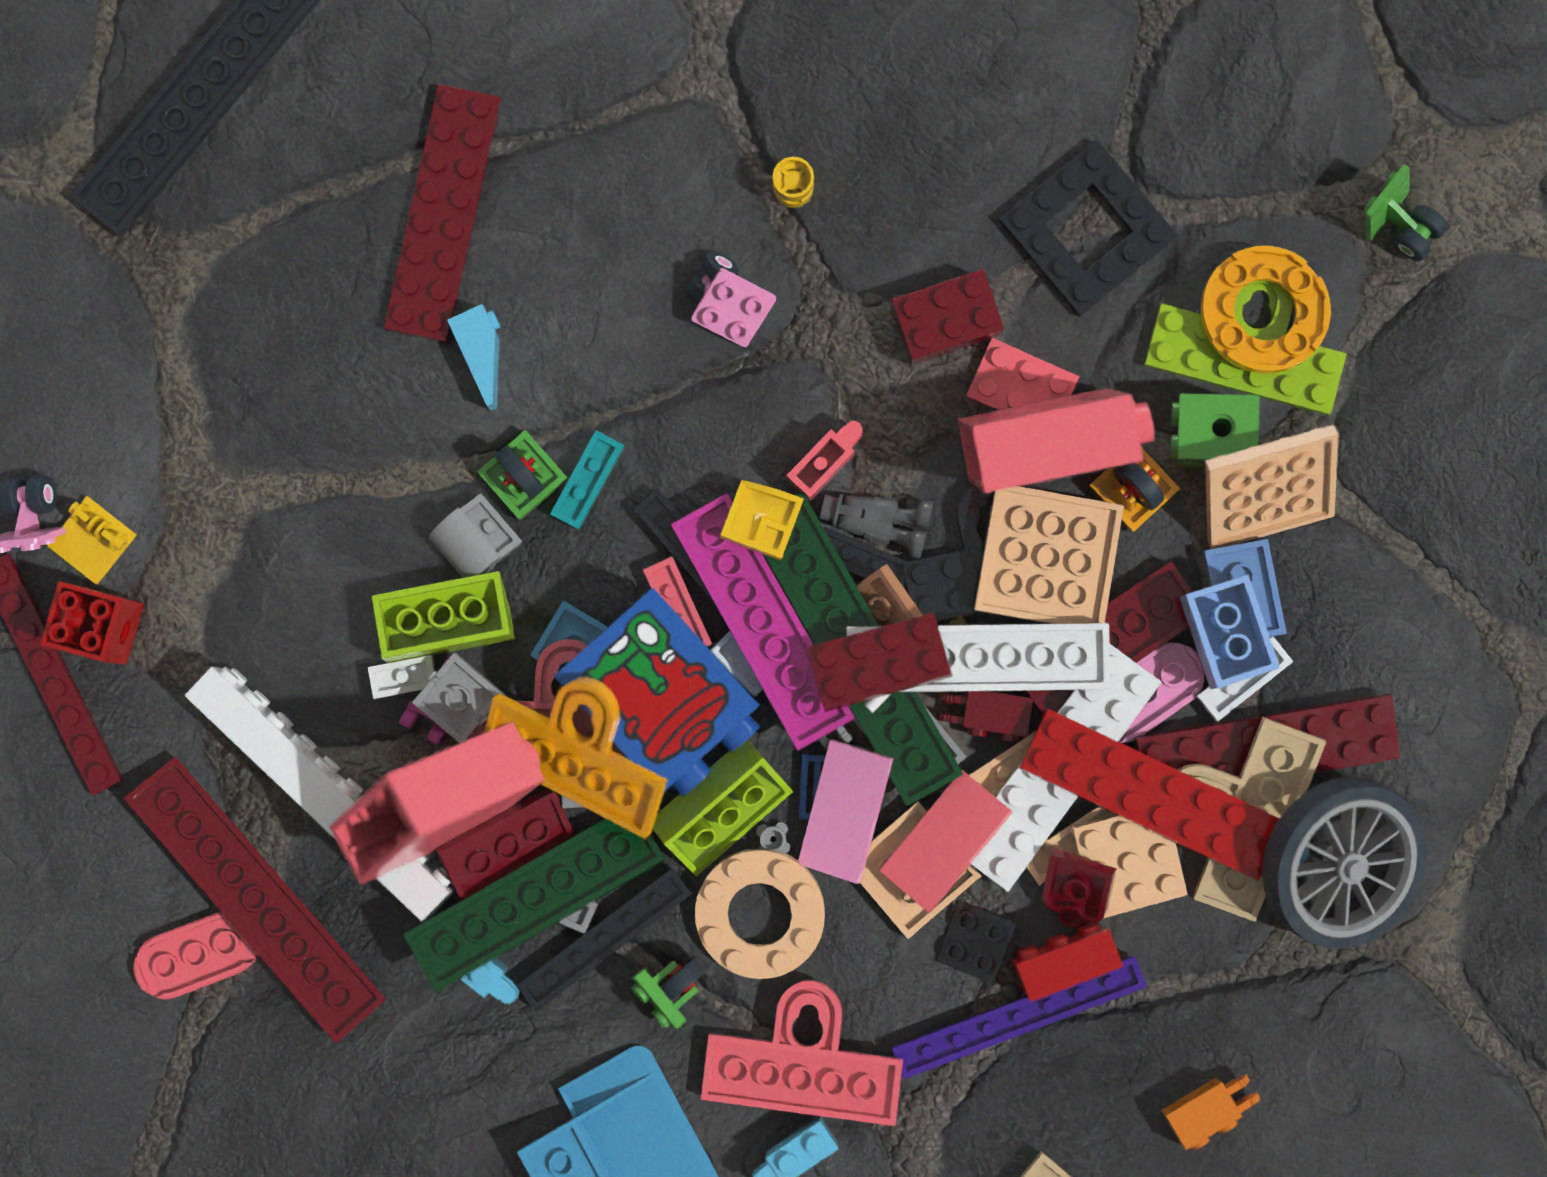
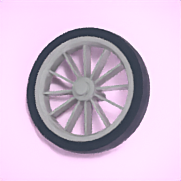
M1346 777L1333 779L1313 787L1288 807L1275 825L1268 840L1263 858L1262 880L1265 896L1275 916L1292 933L1320 947L1347 949L1366 944L1378 938L1402 918L1420 889L1427 863V841L1422 822L1416 811L1405 799L1390 788L1371 780ZM1356 807H1366L1367 809L1355 829ZM1342 812L1339 841L1329 818ZM1382 815L1387 824L1370 836ZM1321 826L1331 846L1319 839L1314 840L1312 844L1308 841ZM1392 839L1391 852L1371 854ZM1305 846L1323 857V861L1299 864ZM1390 863L1384 880L1368 873L1369 866ZM1319 873L1297 889L1296 877L1298 875ZM1365 876L1381 884L1370 899H1368L1360 883ZM1352 887L1361 907L1349 913L1350 889ZM1320 891L1308 913L1302 904ZM1336 897L1334 918H1324Z

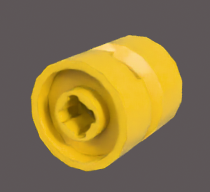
M792 156L780 161L773 171L774 196L785 207H801L810 200L813 194V169L807 161L799 157Z

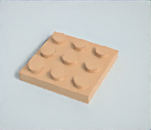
M918 801L871 841L860 882L907 939L982 876L970 864L932 912L928 913L879 871L927 813Z
M1117 814L1107 815L1070 826L1077 855L1117 868L1109 908L1104 918L1188 895L1176 842Z

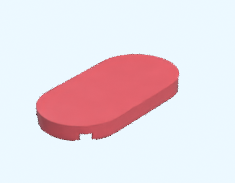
M217 912L147 940L139 949L140 951L134 961L133 971L139 987L147 994L160 999H173L245 971L255 962L258 954L221 912Z

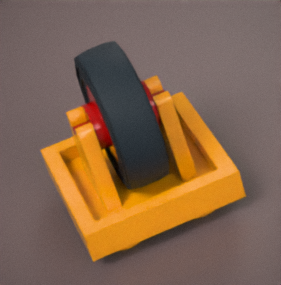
M1142 447L1143 461L1109 467L1088 486L1102 502L1124 505L1121 522L1131 533L1180 490L1177 484Z

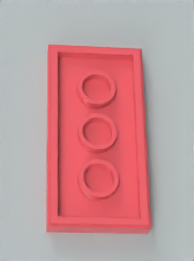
M961 770L963 775L952 781L879 870L928 913L932 912L1013 813L1012 810L963 770Z

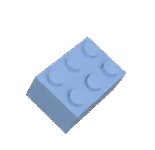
M1249 575L1179 597L1210 689L1221 688L1280 668Z

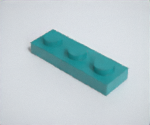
M596 430L550 515L580 530L625 446Z

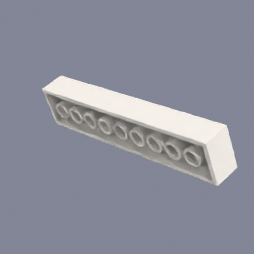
M211 667L184 696L334 837L329 826L363 797L360 795L363 792L362 788L352 779L348 778L345 780L337 773L340 769L338 765L327 756L324 758L320 757L314 751L317 747L314 742L304 734L301 736L297 735L291 729L293 723L281 712H278V714L274 713L268 707L270 701L258 690L251 691L245 685L247 679L234 668L229 670L226 667ZM431 854L377 877L421 921L432 917L455 892L445 868L442 866L438 869L430 861L433 858Z

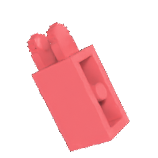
M854 420L849 421L837 434L830 429L786 476L787 481L800 493L803 492L809 502L854 456L852 447L858 442L857 440H860L861 434H863L860 423Z

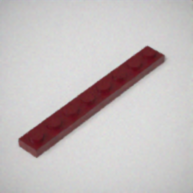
M5 554L1 556L0 613L91 795H98L123 782L124 779L60 651L40 645L46 623L12 555Z

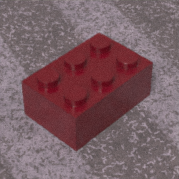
M984 269L894 298L890 306L911 366L999 337L1004 331Z

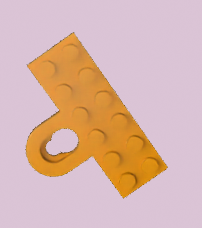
M587 677L572 680L558 692L550 719L501 693L493 697L484 734L513 722L521 738L530 742L538 753L540 760L539 770L545 779L540 784L644 839L651 834L667 779L611 751L619 723V707L614 695L604 684ZM579 704L587 705L592 711L593 737L582 736L573 726L572 715L577 710Z

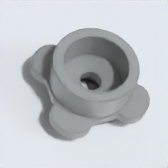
M783 822L777 823L776 826L760 825L756 830L761 843L758 850L772 849L786 854L790 850V844L786 839L787 825ZM772 836L776 837L775 842L770 841Z

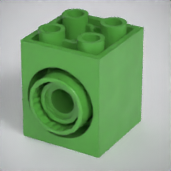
M1180 394L1179 403H1173L1172 427H1178V435H1172L1171 458L1177 459V467L1206 468L1205 461L1246 450L1252 446H1258L1260 395ZM1222 426L1229 431V435L1218 437L1212 430L1215 427Z

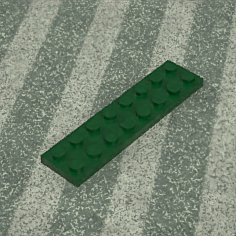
M604 819L403 935L434 991L438 993L665 861V857L651 834L644 839L620 825Z

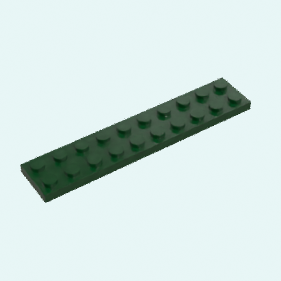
M803 492L797 496L804 500L781 561L767 555L764 556L813 643L817 645L846 637L847 627L879 626ZM896 692L890 694L873 713L864 705L866 701L849 705L875 752L893 758L889 777L906 806L963 775L917 692Z

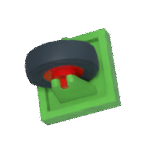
M526 430L507 446L503 447L488 463L477 471L520 521L568 480L565 474Z
M698 955L692 957L683 965H677L673 960L653 977L645 969L639 970L630 978L634 983L630 988L642 1003L646 1001L651 1003L655 1008L651 1014L663 1028L670 1026L671 1029H678L687 1021L678 1009L699 991L695 987V981L708 967ZM666 977L667 979L658 986L657 983ZM680 994L681 996L672 1003L671 1001Z

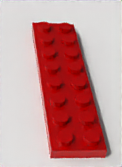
M1046 709L1019 767L1247 877L1259 881L1262 876L1266 846L1280 818L1057 712Z

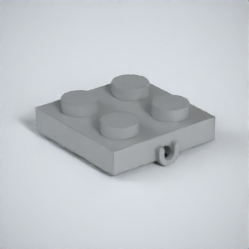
M453 653L438 672L435 670L428 677L427 681L429 683L412 703L462 744L466 742L479 725L482 727L488 719L493 697L499 693L505 694L460 655Z

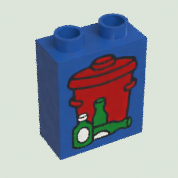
M654 587L555 675V678L563 686L581 677L592 678L604 684L614 695L619 707V723L613 742L630 761L667 779L664 791L672 785L682 797L696 787L711 772V769L701 758L717 743L721 741L732 753L760 727L750 716L759 704ZM580 704L592 717L591 709L585 704Z

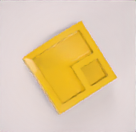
M741 480L720 538L781 561L804 499L768 486Z

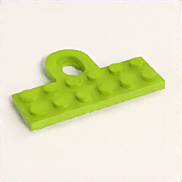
M1266 280L1254 281L1244 286L1237 294L1234 303L1235 319L1249 336L1263 341L1276 340L1286 334L1294 302L1288 291L1279 284ZM1257 291H1262L1268 295V307L1271 311L1269 325L1261 329L1248 326L1242 316L1243 306L1251 300L1252 294ZM1161 304L1144 367L1248 395H1260L1262 399L1329 416L1332 412L1347 353L1319 346L1305 361L1289 370L1270 374L1250 372L1231 364L1214 349L1204 331L1201 314Z

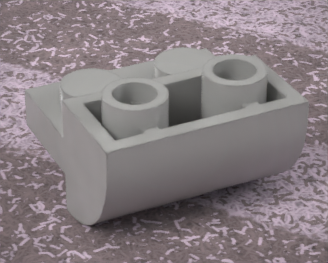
M481 493L462 508L458 507L449 514L429 536L432 543L462 578L488 573L500 560L522 543V540Z

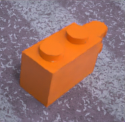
M1241 1075L1225 1085L1218 1078H1214L1161 1110L1178 1141L1186 1150L1192 1148V1150L1199 1149L1209 1142L1208 1137L1216 1132L1225 1133L1233 1129L1237 1125L1236 1120L1243 1117L1241 1113L1259 1102L1261 1098L1257 1092L1249 1093L1235 1103L1230 1096L1249 1083L1250 1080L1247 1075Z

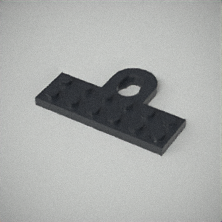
M974 485L961 497L957 506L956 516L963 551L902 563L906 591L922 615L934 612L936 621L939 622L985 613L974 611L985 542L979 537L976 526L980 520V509L985 505L992 506L994 491L985 493Z

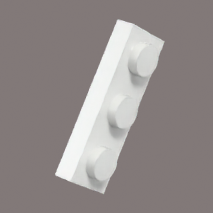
M1273 636L1270 637L1280 666L1279 669L1217 689H1210L1208 686L1196 696L1215 722L1222 719L1293 662Z

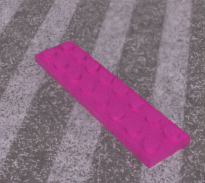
M728 493L674 522L671 526L796 749L800 750L855 718L848 706L828 712L824 711L807 647L814 645L763 555L720 538L733 504Z

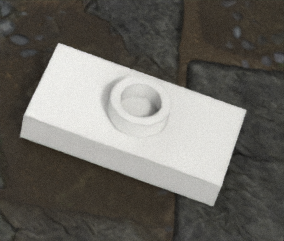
M729 631L710 651L756 697L763 688L734 636Z

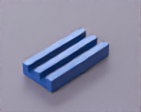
M802 754L799 819H809L811 814L806 813L808 761L815 762L813 806L820 780L821 762H824L826 757L824 755Z

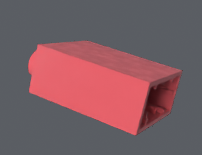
M1109 388L957 419L968 479L985 493L1143 461L1140 444L1154 440L1153 422L1147 403L1136 404L1131 394Z
M513 722L386 775L333 822L329 828L360 885L436 851V848L508 810L545 780L539 770L540 760L538 753L530 742L521 738Z

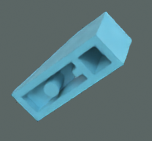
M483 304L447 321L487 407L492 411L497 409L499 336L496 329L501 326L494 311L487 312Z

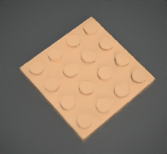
M1334 425L1316 428L1306 433L1284 437L1278 441L1260 446H1252L1246 450L1217 456L1214 459L1205 461L1207 540L1210 549L1236 545L1335 517L1338 432Z
M1020 486L994 491L974 611L1046 624L1105 623L1124 505Z

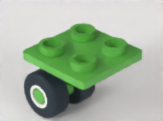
M1404 164L1398 172L1393 171L1388 176L1383 186L1385 189L1379 197L1373 196L1364 209L1366 239L1372 241L1389 220L1400 227L1391 238L1393 246L1405 257L1414 261H1422L1431 249L1427 241L1428 237L1439 239L1447 230L1448 223L1440 213L1426 205H1417L1410 215L1400 207V204L1409 194L1410 167Z

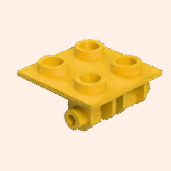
M86 496L81 504L75 502L69 508L68 512L72 515L62 526L65 527L66 533L55 537L56 542L47 546L98 585L137 534L90 497Z

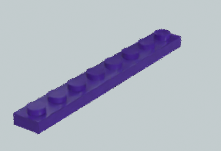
M1132 955L1122 959L1121 961L1124 966L1122 968L1030 1002L1024 996L892 1046L894 1056L896 1058H903V1080L1146 988L1147 986L1136 957Z

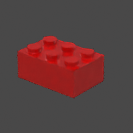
M1086 923L1076 928L1077 933L1065 936L1064 933H1059L1045 939L1047 944L1037 948L1031 944L1015 951L1017 956L1010 958L1024 996L1032 1002L1124 967L1110 930L1101 924Z

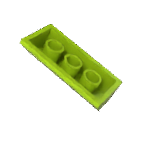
M499 571L372 595L381 656L388 663L515 640L510 607Z
M746 740L732 753L728 751L710 767L711 772L696 787L683 797L679 794L656 815L653 830L664 845L696 877L793 793L792 789L749 740Z

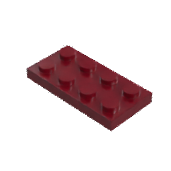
M934 612L807 647L825 712L952 677Z
M547 788L436 848V851L461 902L573 838L575 835L557 793Z

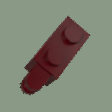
M966 691L965 697L941 693L940 701L947 704H963L964 708L962 717L953 716L950 713H938L937 721L961 724V727L968 728V735L987 737V731L1000 733L999 740L1018 742L1019 736H1028L1033 698L989 691Z

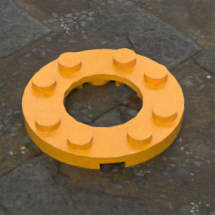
M1254 246L1232 254L1215 269L1204 287L1200 313L1208 340L1224 359L1243 370L1270 374L1294 368L1314 353L1328 331L1331 304L1324 281L1321 276L1318 277L1306 264L1308 261L1296 253L1280 247ZM1266 280L1279 284L1288 291L1294 302L1296 315L1293 326L1287 334L1276 340L1263 341L1249 336L1235 319L1234 303L1237 294L1244 286L1254 281Z

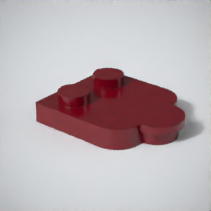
M1054 847L1049 858L1043 889V901L1048 908L1058 912L1060 921L1069 928H1078L1086 923H1098L1104 918L1109 908L1117 868Z

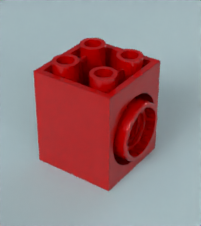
M59 581L40 645L102 662L127 665L144 603Z

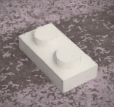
M433 655L368 667L373 699L423 690L429 683L427 681L428 677L435 671Z

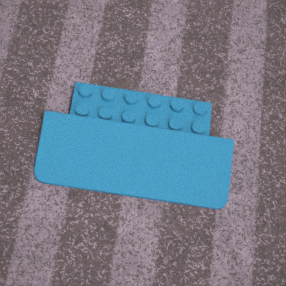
M643 1046L630 1047L558 1087L557 1090L567 1106L572 1119L516 1151L530 1177H718L654 1056L649 1049Z

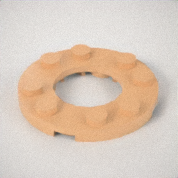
M747 849L723 859L705 878L698 893L695 906L697 931L703 946L711 957L725 969L740 976L755 979L778 977L793 971L804 963L819 943L825 920L824 899L814 876L795 858L772 849ZM756 883L772 885L781 891L790 903L792 913L790 927L783 937L771 944L756 945L747 943L736 935L730 925L728 916L730 901L737 891L747 885Z

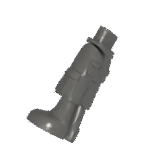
M840 494L838 498L825 495L820 519L833 522V527L838 526L844 531L863 536L864 539L885 546H887V543H890V540L897 542L908 549L911 557L920 559L926 539V532L903 530L893 527L892 524L900 522L927 531L934 501L926 499L921 501L915 509L898 508L897 500L883 498L882 496L868 498L846 495L844 497V494Z

